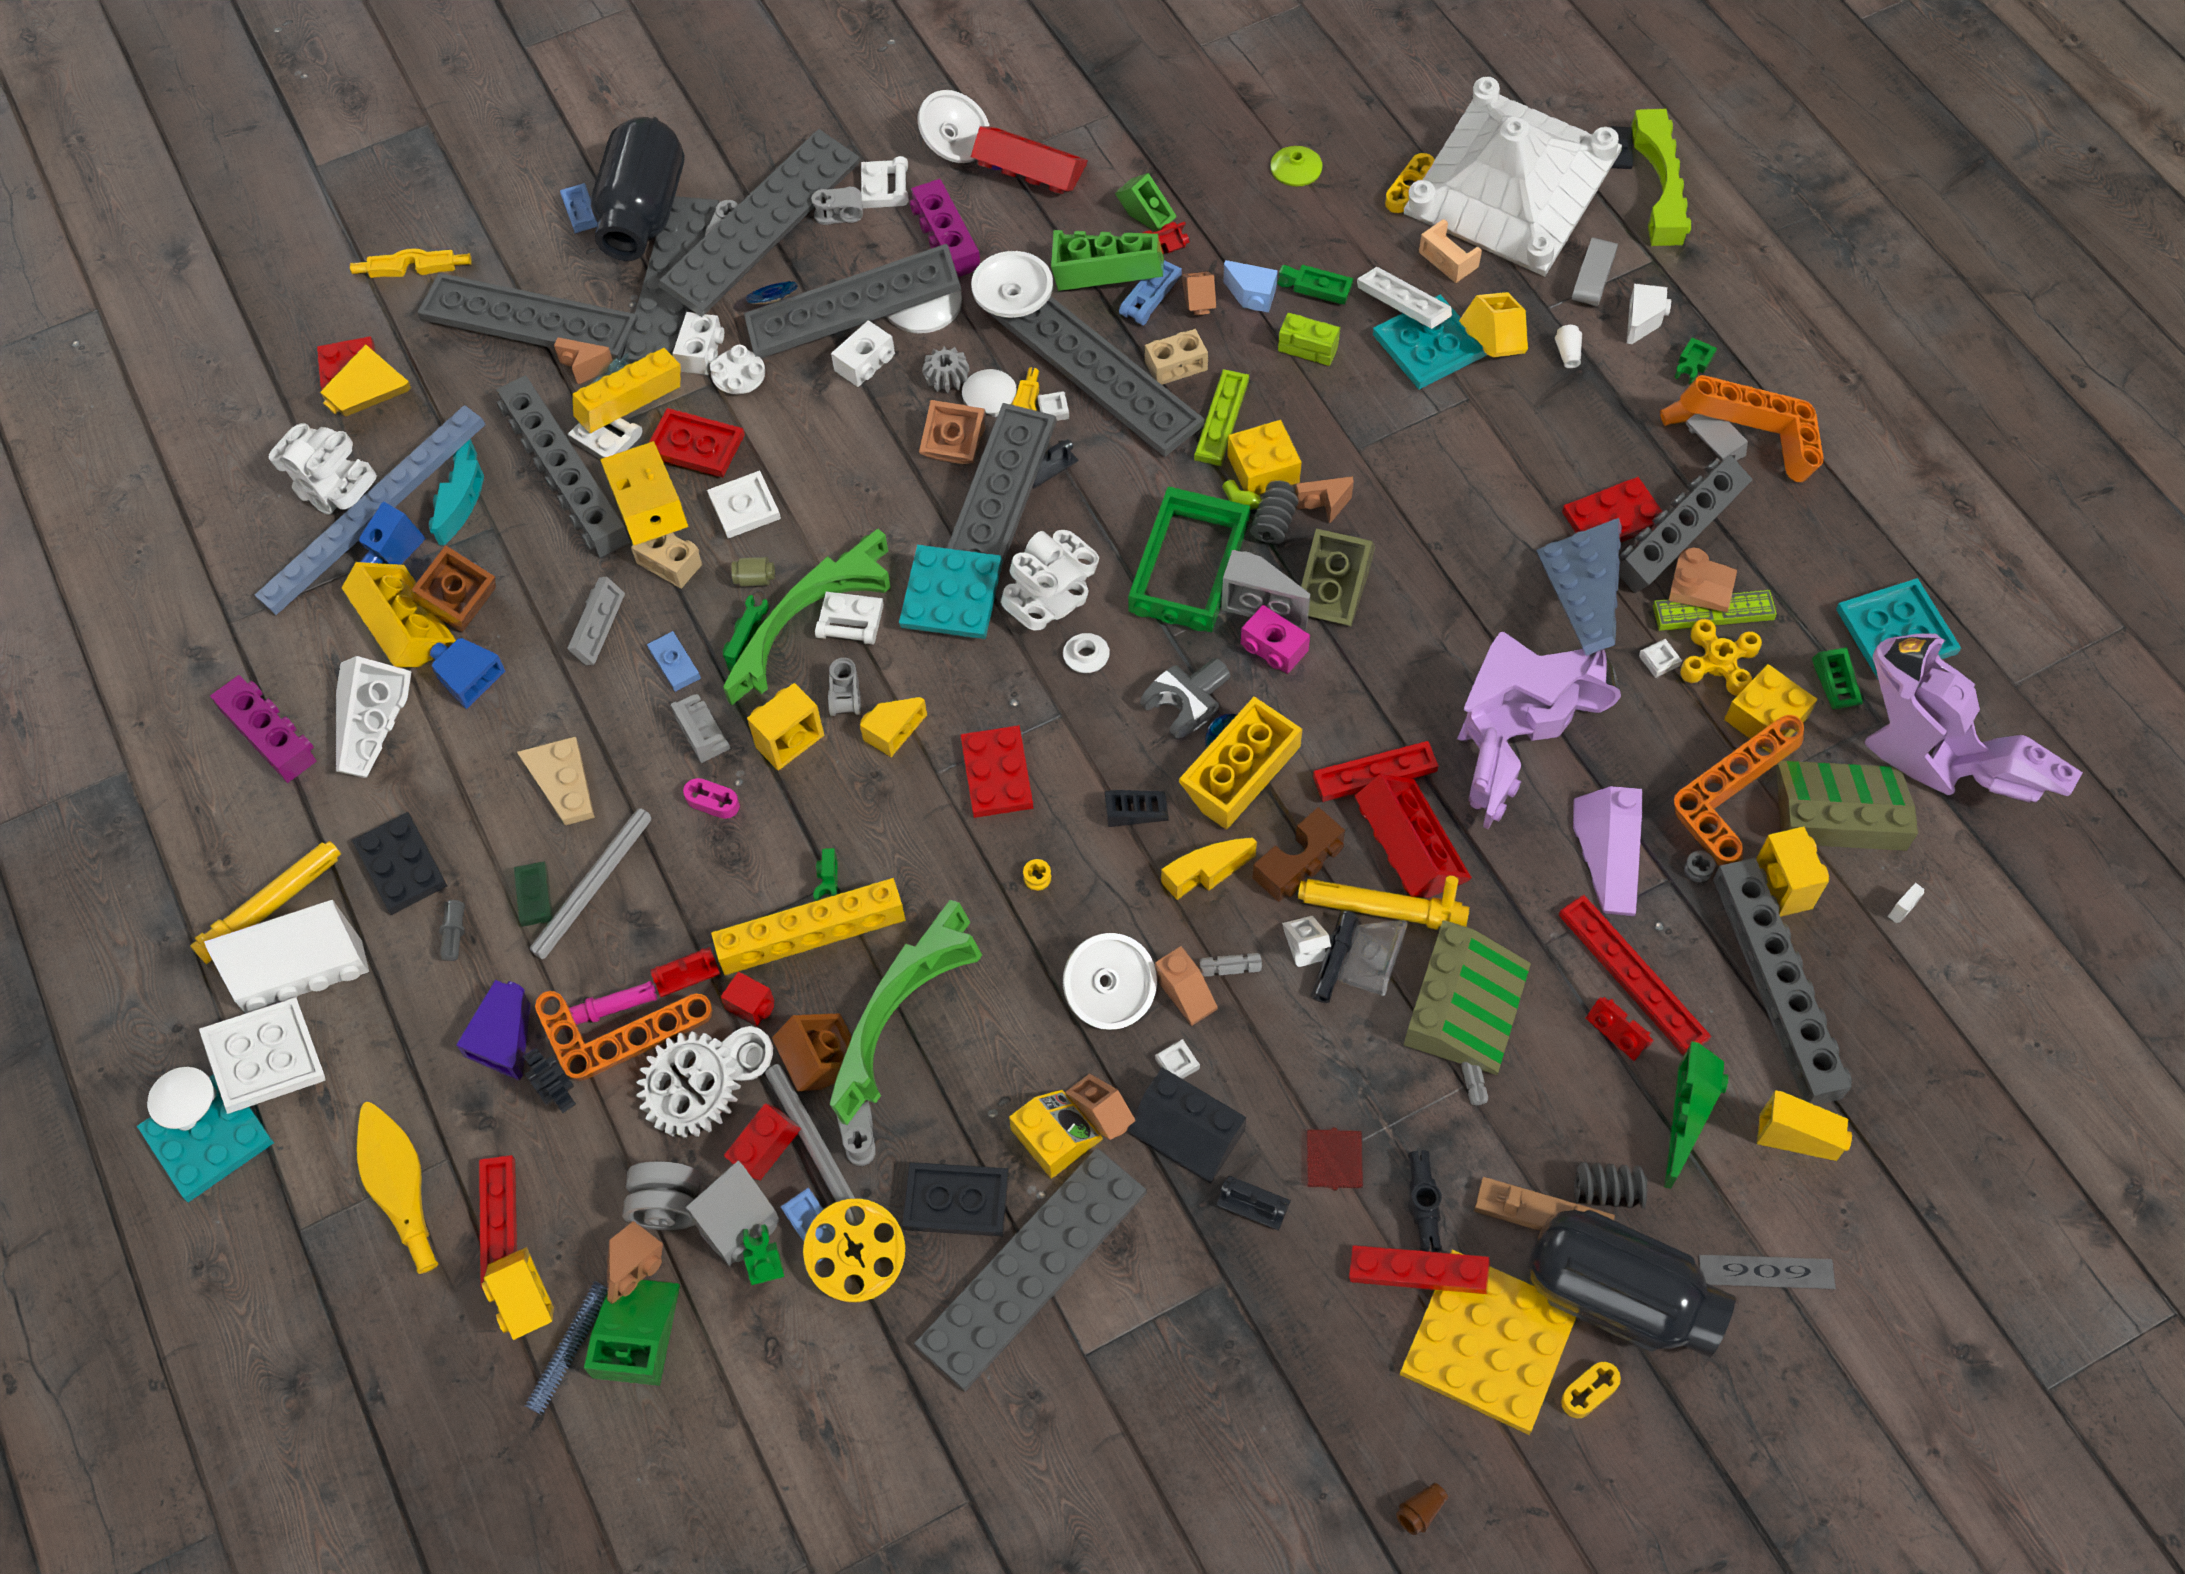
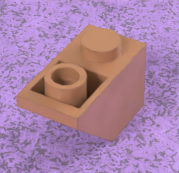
M632 1221L609 1240L607 1300L612 1304L620 1297L628 1296L632 1293L638 1282L647 1275L652 1276L662 1263L663 1243L635 1221Z

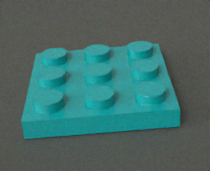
M1441 294L1434 297L1439 301L1449 305V303L1442 297ZM1452 307V316L1432 329L1404 313L1373 328L1372 335L1418 390L1487 355L1483 350V346L1475 338L1467 334L1466 328L1459 322L1461 317Z
M917 545L899 620L900 627L986 639L1003 563L1002 556Z
M1918 578L1840 602L1836 608V611L1877 679L1878 675L1873 654L1876 647L1888 638L1913 634H1937L1940 638L1944 639V643L1938 653L1941 659L1957 655L1961 650L1959 643Z
M214 1074L209 1078L216 1089V1097L208 1111L196 1122L193 1128L185 1131L165 1128L157 1124L151 1117L137 1126L172 1182L188 1203L275 1143L250 1106L227 1114Z

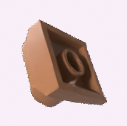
M931 400L919 453L939 461L957 464L974 463L980 438L985 431V408Z
M1699 548L1685 549L1678 558L1669 601L1728 612L1737 569L1710 561L1708 555Z

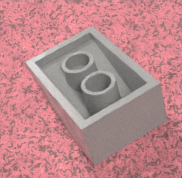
M1232 550L1223 576L1221 610L1252 617L1262 605H1265L1298 628L1306 631L1311 594L1261 556L1247 551Z
M739 1161L686 1207L703 1239L728 1266H731L735 1261L740 1262L744 1259L743 1250L747 1248L743 1242V1229H748L749 1235L752 1238H758L762 1235L761 1225L765 1224L768 1227L770 1236L780 1221L775 1209Z

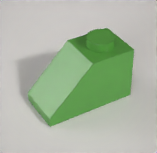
M1149 173L1131 178L1115 193L1129 216L1155 232L1161 230L1164 225L1172 222L1177 217Z

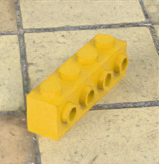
M665 348L650 353L646 357L628 364L622 369L604 376L599 381L587 387H582L573 393V416L589 433H592L679 388L681 364Z

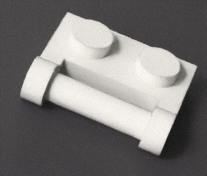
M899 156L892 161L861 162L863 208L905 206L908 203L909 197L906 191L908 160L905 157ZM888 174H895V191L892 194H888Z
M619 418L609 423L625 433L622 437H619L605 427L589 433L578 423L568 433V437L572 443L598 459H602L628 450L640 438L642 427L636 423L630 424L624 419Z
M826 592L820 618L816 624V638L826 639L828 636L862 640L864 644L874 645L884 605L883 598ZM830 623L843 624V625H851V626H860V627H866V628H865V629H859V628H850V627H842V626H833V625H830Z

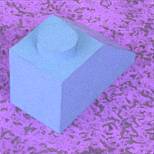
M1225 260L1223 282L1243 308L1269 313L1276 291L1278 270Z

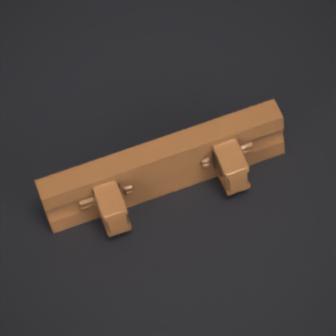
M1486 1177L1482 1178L1474 1212L1538 1231L1542 1229L1551 1216L1563 1211L1578 1210L1585 1212L1592 1210L1614 1220L1615 1216Z

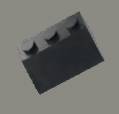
M1162 1067L1144 1093L1134 1115L1136 1121L1129 1126L1127 1133L1211 1184L1245 1132L1246 1117Z

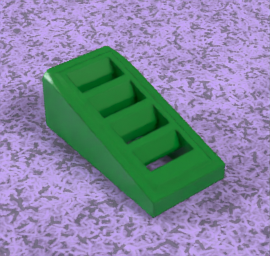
M1847 647L1818 652L1812 657L1815 671L1833 710L1863 704ZM1836 662L1837 667L1830 668L1829 664ZM1840 673L1842 677L1833 678L1832 674ZM1845 683L1846 687L1836 689L1835 684ZM1849 693L1851 697L1839 700L1838 695Z

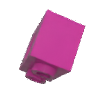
M1262 605L1241 629V644L1248 652L1257 654L1265 659L1272 668L1280 669L1286 674L1309 651L1310 635L1265 605Z

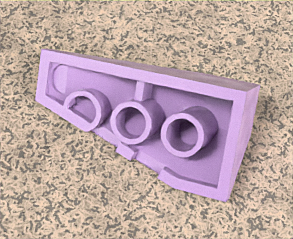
M1610 786L1574 798L1573 829L1576 837L1580 840L1583 849L1582 855L1585 862L1588 863L1593 877L1592 883L1602 912L1605 914L1635 916L1642 822V789Z

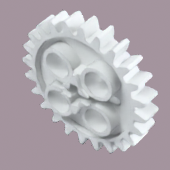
M691 1032L689 1038L682 1033H678L677 1043L667 1038L666 1049L657 1045L655 1048L658 1056L656 1058L652 1056L646 1057L651 1066L650 1068L643 1067L640 1069V1071L646 1074V1079L638 1080L637 1084L644 1087L645 1090L639 1092L637 1097L645 1101L640 1106V1109L648 1113L646 1119L655 1123V1128L661 1131L665 1130V1133L671 1136L677 1133L679 1136L686 1138L690 1131L692 1135L698 1137L700 1127L711 1132V1121L714 1120L722 1124L723 1122L719 1114L721 1112L728 1114L732 1112L727 1103L728 1101L737 1102L738 1100L731 1093L732 1090L741 1088V1085L733 1081V1079L741 1075V1072L732 1068L738 1062L732 1056L728 1057L732 1051L725 1046L722 1047L723 1043L718 1039L714 1038L712 1040V1037L705 1033L700 1037L697 1033ZM696 1056L695 1063L688 1068V1062ZM674 1064L682 1075L689 1078L688 1082L695 1091L705 1099L704 1105H702L695 1094L689 1091L687 1083L672 1069ZM671 1079L670 1086L664 1090L665 1082ZM714 1079V1085L706 1091L707 1083ZM690 1101L688 1110L682 1113L683 1105Z

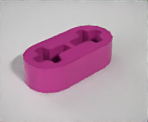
M700 778L692 779L684 786L683 793L686 802L696 810L723 819L731 818L739 811L740 804L737 794L730 788ZM700 789L703 790L704 795L698 794L696 798L693 797V792L698 793ZM727 799H730V805L725 804L723 808L720 807L719 801L725 803Z

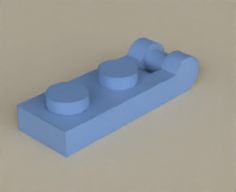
M1164 260L1163 277L1142 279L1121 304L1119 314L1126 318L1129 316L1133 317L1135 322L1145 325L1150 314L1182 276V268ZM1137 303L1142 305L1140 309L1135 307Z

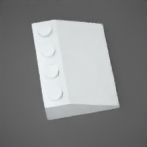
M333 900L205 941L206 948L230 994L245 1013L281 1001L297 998V996L311 991H321L329 985L341 981H351L369 972L362 940Z

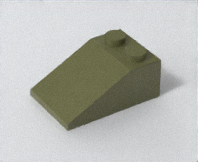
M1316 528L1301 585L1304 590L1311 594L1308 617L1352 626L1375 551L1373 541Z

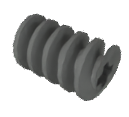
M1274 480L1267 484L1262 501L1259 504V509L1255 514V519L1252 521V527L1249 529L1254 538L1270 544H1281L1285 540L1288 525L1292 521L1295 507L1299 502L1293 486L1288 482Z
M1580 1162L1574 1180L1576 1204L1580 1195L1585 1196L1587 1205H1591L1594 1196H1598L1601 1206L1605 1205L1607 1197H1611L1614 1207H1618L1621 1198H1625L1628 1208H1632L1634 1199H1638L1641 1209H1645L1648 1193L1647 1177L1644 1175L1641 1166L1635 1165L1630 1173L1627 1165H1621L1617 1172L1614 1164H1607L1603 1171L1600 1163H1594L1590 1170L1587 1162Z

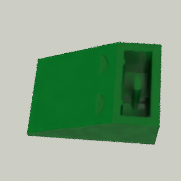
M641 1280L632 1293L628 1296L620 1297L613 1304L607 1300L606 1294L591 1333L584 1369L593 1379L660 1386L680 1284Z

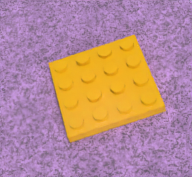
M1452 1249V1251H1451L1450 1254H1462V1253H1459V1252H1457V1251H1455V1250ZM1490 1267L1487 1294L1434 1291L1399 1375L1530 1435L1576 1317L1551 1306L1547 1298L1538 1293L1535 1286Z

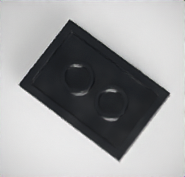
M409 812L352 840L390 915L448 886Z
M910 1162L902 1224L903 1230L1003 1237L1009 1169Z

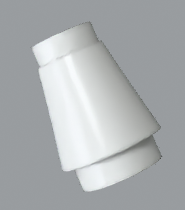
M1575 325L1562 326L1557 330L1555 341L1564 366L1566 368L1578 367L1581 364L1582 332Z

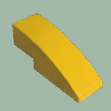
M1254 838L1234 839L1197 849L1161 869V883L1176 900L1200 883L1210 891L1256 856L1257 841Z

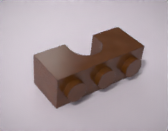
M1317 807L1297 825L1295 840L1303 846L1305 851L1298 855H1289L1275 845L1253 865L1252 879L1278 902L1286 895L1291 897L1299 890L1301 881L1307 876H1315L1328 857L1334 858L1342 851L1345 845L1343 843L1345 829L1322 809Z

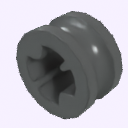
M1705 851L1691 853L1684 866L1686 876L1694 882L1701 883L1707 881L1715 868L1714 858ZM1695 862H1699L1702 867H1705L1704 871H1700L1699 867L1694 866Z

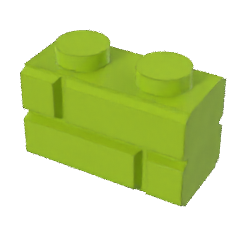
M1288 312L1279 332L1278 351L1330 366L1338 348L1340 327Z

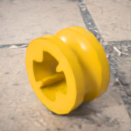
M1034 859L1026 863L1023 869L1026 886L1036 891L1048 887L1051 882V870L1048 863L1041 859ZM1037 870L1039 874L1042 873V878L1037 880L1035 876H1032V872Z

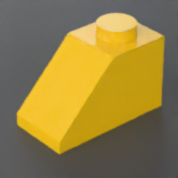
M917 697L877 704L872 711H868L863 716L860 722L863 740L889 757H892L927 716L925 700Z

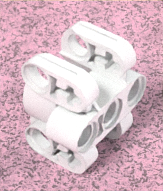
M301 423L292 427L269 453V460L276 469L286 471L294 481L292 489L303 501L309 500L319 511L327 515H331L337 507L339 509H347L356 504L377 477L368 462H363L359 459L356 461L346 460L352 452L353 442L344 431L336 432L326 427H320L316 430L311 429L305 423Z
M1044 531L1036 533L1028 542L1025 552L1013 556L1009 571L1016 580V583L1009 584L1004 588L1001 599L1002 606L1025 627L1031 630L1044 629L1051 620L1065 617L1075 607L1082 606L1086 602L1089 590L1085 580L1094 574L1099 562L1098 554L1071 531H1056L1053 538ZM1078 559H1086L1092 564H1083ZM1068 590H1078L1082 595H1073ZM1029 613H1037L1041 615L1042 618H1032L1029 615Z

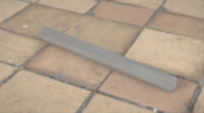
M639 808L634 812L530 947L531 952L535 956L544 959L554 948L650 823L652 818L647 811Z
M775 1064L766 1069L765 1074L789 1118L802 1128L798 1134L835 1201L855 1199L782 1066ZM851 1207L845 1214L847 1223L852 1226L860 1225L865 1218L863 1211L859 1207Z

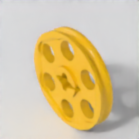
M864 1199L842 1200L825 1208L811 1223L804 1241V1262L812 1281L828 1296L844 1302L867 1301L884 1293L899 1276L905 1258L904 1236L896 1219L881 1205ZM859 1207L864 1211L865 1218L860 1225L852 1226L845 1220V1214L849 1208ZM882 1223L889 1224L894 1230L893 1238L886 1243L877 1241L874 1236L875 1228ZM822 1224H829L835 1229V1237L829 1243H821L816 1238V1230ZM844 1233H847L854 1244L859 1245L862 1243L864 1246L860 1254L865 1268H862L858 1259L856 1260L854 1256L847 1257L845 1255L849 1247ZM883 1257L890 1259L894 1266L893 1272L887 1277H880L874 1271L875 1262ZM822 1258L831 1259L835 1265L833 1274L827 1278L818 1276L815 1271L816 1263ZM851 1275H858L864 1281V1288L859 1294H849L844 1288L845 1280Z

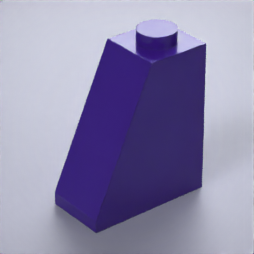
M495 980L456 1046L465 1058L520 1081L524 1070L525 1059L523 1056L526 1051L531 1003L524 993V988L511 981L505 984Z

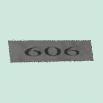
M1699 1255L1700 1270L1703 1272L1707 1284L1836 1289L1832 1259Z

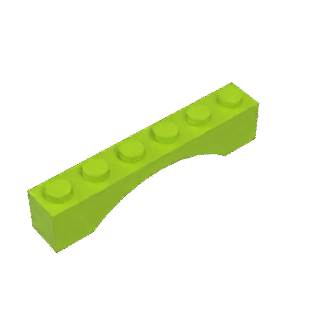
M1667 109L1635 110L1631 125L1634 148L1642 153L1653 165L1662 185V196L1652 208L1648 223L1651 246L1683 245L1686 234H1690L1691 219L1686 216L1687 198H1683L1682 195L1684 181L1683 178H1679L1680 160L1675 157L1676 139H1672L1673 122L1668 119Z

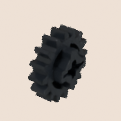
M534 1048L523 1056L532 1069L525 1076L546 1106L554 1101L561 1112L565 1113L576 1105L568 1093L574 1085L553 1055L545 1060L540 1051Z

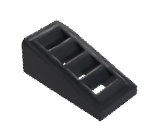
M1104 791L1108 827L1169 821L1165 791ZM1152 801L1158 802L1159 812L1152 810ZM1145 802L1146 811L1140 810V803ZM1128 804L1134 805V811H1128ZM1116 805H1121L1122 811H1116Z

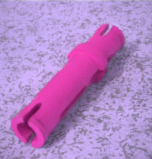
M648 981L647 983L601 998H587L585 1003L569 1007L577 1025L588 1021L595 1023L599 1022L601 1017L650 1001H656L657 995L654 994L656 990L652 981Z

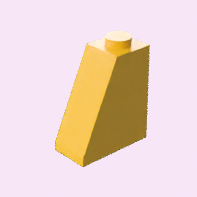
M365 345L320 393L325 399L323 404L332 413L336 414L339 411L346 417L406 393L411 389V386L407 379Z
M1775 1090L1759 1116L1757 1145L1837 1161L1844 1151H1849L1852 1132L1847 1131V1118L1782 1091Z

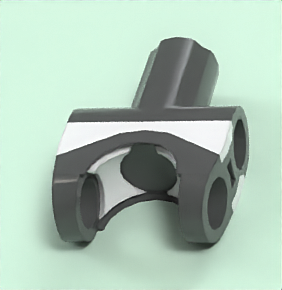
M1218 658L1211 659L1191 676L1187 675L1179 666H1172L1146 689L1141 697L1140 705L1145 710H1151L1154 707L1158 708L1162 705H1171L1180 710L1179 717L1171 725L1170 733L1177 739L1183 738L1200 728L1217 712L1219 703L1210 694L1230 679V672L1226 665Z

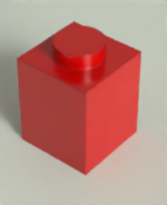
M737 972L721 995V1000L727 1011L755 1026H758L762 1019L768 1018L774 1008V998L770 988L740 972Z

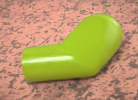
M1228 480L1223 484L1222 488L1229 501L1249 505L1250 510L1259 507L1261 497L1258 494L1239 490L1234 480Z

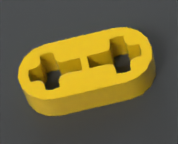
M1599 1362L1569 1385L1561 1399L1562 1408L1565 1413L1576 1419L1583 1418L1609 1398L1620 1385L1621 1377L1617 1367L1608 1362ZM1597 1372L1601 1375L1608 1373L1611 1376L1608 1382L1610 1387L1605 1383L1597 1389L1593 1387V1384L1599 1377ZM1583 1392H1588L1589 1396L1583 1403L1585 1408L1581 1405L1572 1406L1570 1403L1573 1399L1572 1393L1578 1397Z

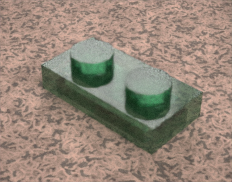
M545 861L514 867L518 915L521 926L525 927L550 922L553 915L548 867Z

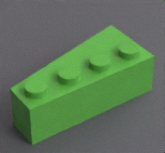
M1054 230L1051 268L1058 291L1163 277L1164 257L1158 234L1124 233L1122 236H1113L1111 232H1100L1099 236L1086 235L1085 231H1075L1074 235H1066L1063 233V230Z

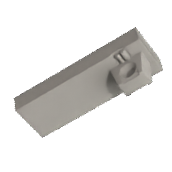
M608 577L598 578L595 588L591 589L589 597L585 602L587 604L567 648L585 665L595 664L625 596V593Z

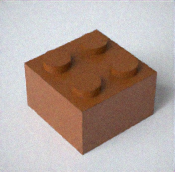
M445 545L411 589L412 599L414 603L463 633L496 589L495 576Z

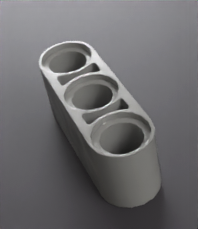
M1594 237L1591 238L1573 291L1572 300L1598 307L1616 255L1618 243Z

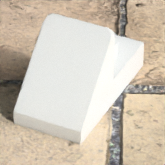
M1313 916L1282 923L1295 964L1298 967L1324 960L1326 955L1325 948L1331 947L1329 934Z

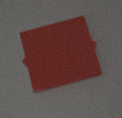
M1335 1127L1331 1130H1307V1187L1332 1188L1333 1191H1337L1338 1188H1363L1362 1131H1338Z

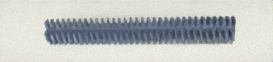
M596 1281L591 1286L593 1288L589 1289L591 1292L587 1293L589 1296H585L587 1300H583L584 1303L581 1304L580 1311L576 1312L578 1315L574 1316L576 1318L572 1320L574 1323H570L571 1326L568 1327L569 1330L566 1331L565 1338L561 1339L563 1341L559 1343L561 1346H557L559 1349L555 1350L557 1354L552 1355L555 1358L550 1359L549 1365L546 1366L547 1369L544 1370L545 1373L542 1374L543 1377L539 1378L541 1381L537 1382L539 1384L535 1386L537 1389H534V1393H531L532 1397L528 1398L530 1400L526 1402L528 1405H524L542 1415L540 1411L544 1412L542 1407L547 1408L544 1403L549 1404L546 1400L551 1401L548 1396L553 1397V1394L550 1392H556L553 1387L558 1388L555 1383L560 1384L557 1380L562 1381L559 1376L564 1377L562 1372L566 1373L564 1368L568 1369L566 1364L571 1365L568 1360L573 1361L570 1356L575 1357L572 1353H577V1351L574 1349L579 1350L577 1344L582 1345L579 1343V1340L583 1342L584 1340L581 1337L586 1338L583 1333L588 1334L585 1329L590 1330L587 1326H592V1324L589 1322L594 1323L592 1317L597 1318L594 1314L598 1315L596 1310L600 1311L598 1306L602 1307L600 1303L604 1302L602 1299H605L604 1295L607 1294V1287Z

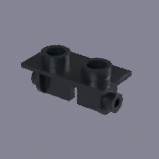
M1069 439L1065 441L1059 440L1057 445L1045 452L1032 487L1033 489L1079 461L1070 451L1073 449V445Z
M1228 1176V1179H1225L1221 1188L1222 1193L1217 1206L1279 1231L1291 1200Z

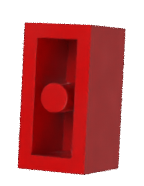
M765 1103L724 1154V1157L732 1164L739 1161L752 1178L761 1181L802 1128L778 1108Z

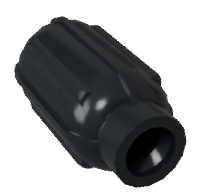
M634 117L612 130L592 192L590 206L598 224L595 232V243L603 253L617 260L634 261L641 258L645 253L648 241L664 231L669 220L685 155L674 131L668 125L659 121L657 117Z
M1570 1210L1551 1216L1540 1230L1531 1250L1528 1264L1530 1280L1538 1293L1547 1298L1551 1306L1648 1351L1672 1349L1683 1345L1711 1358L1719 1347L1730 1323L1736 1296L1707 1284L1703 1272L1695 1264V1260L1690 1254L1595 1211L1587 1210L1582 1212Z

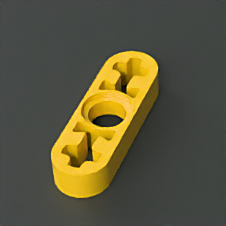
M1427 153L1415 155L1386 193L1385 206L1390 212H1404V207L1409 201L1410 186L1404 184V181L1413 180L1416 182L1423 180L1435 161L1433 156Z

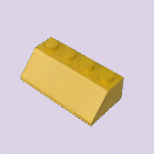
M356 562L342 589L393 666L420 667L434 659L430 656V651L436 643L441 642L450 647L456 641L441 619L413 602L411 589L416 584V581L405 565Z
M1253 697L1179 778V783L1204 815L1227 830L1300 748L1302 728L1256 697Z

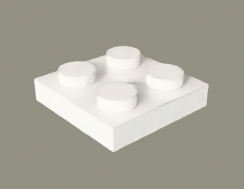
M760 471L707 490L727 538L781 519L779 510Z

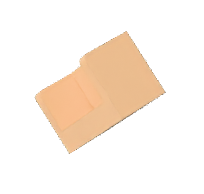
M1443 219L1421 234L1419 253L1452 281L1457 283L1479 267L1482 250L1479 247H1476L1469 253L1462 250L1446 236L1448 222Z

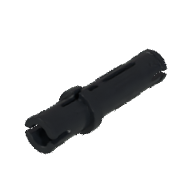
M1340 911L1333 934L1329 935L1331 947L1327 948L1318 978L1310 995L1318 1002L1330 1003L1346 953L1351 950L1353 944L1351 941L1352 935L1359 920V917L1353 912Z

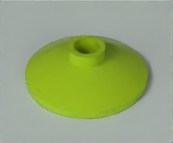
M1289 146L1275 153L1270 167L1273 176L1279 182L1288 186L1299 187L1311 184L1319 178L1322 172V161L1316 152L1307 147Z

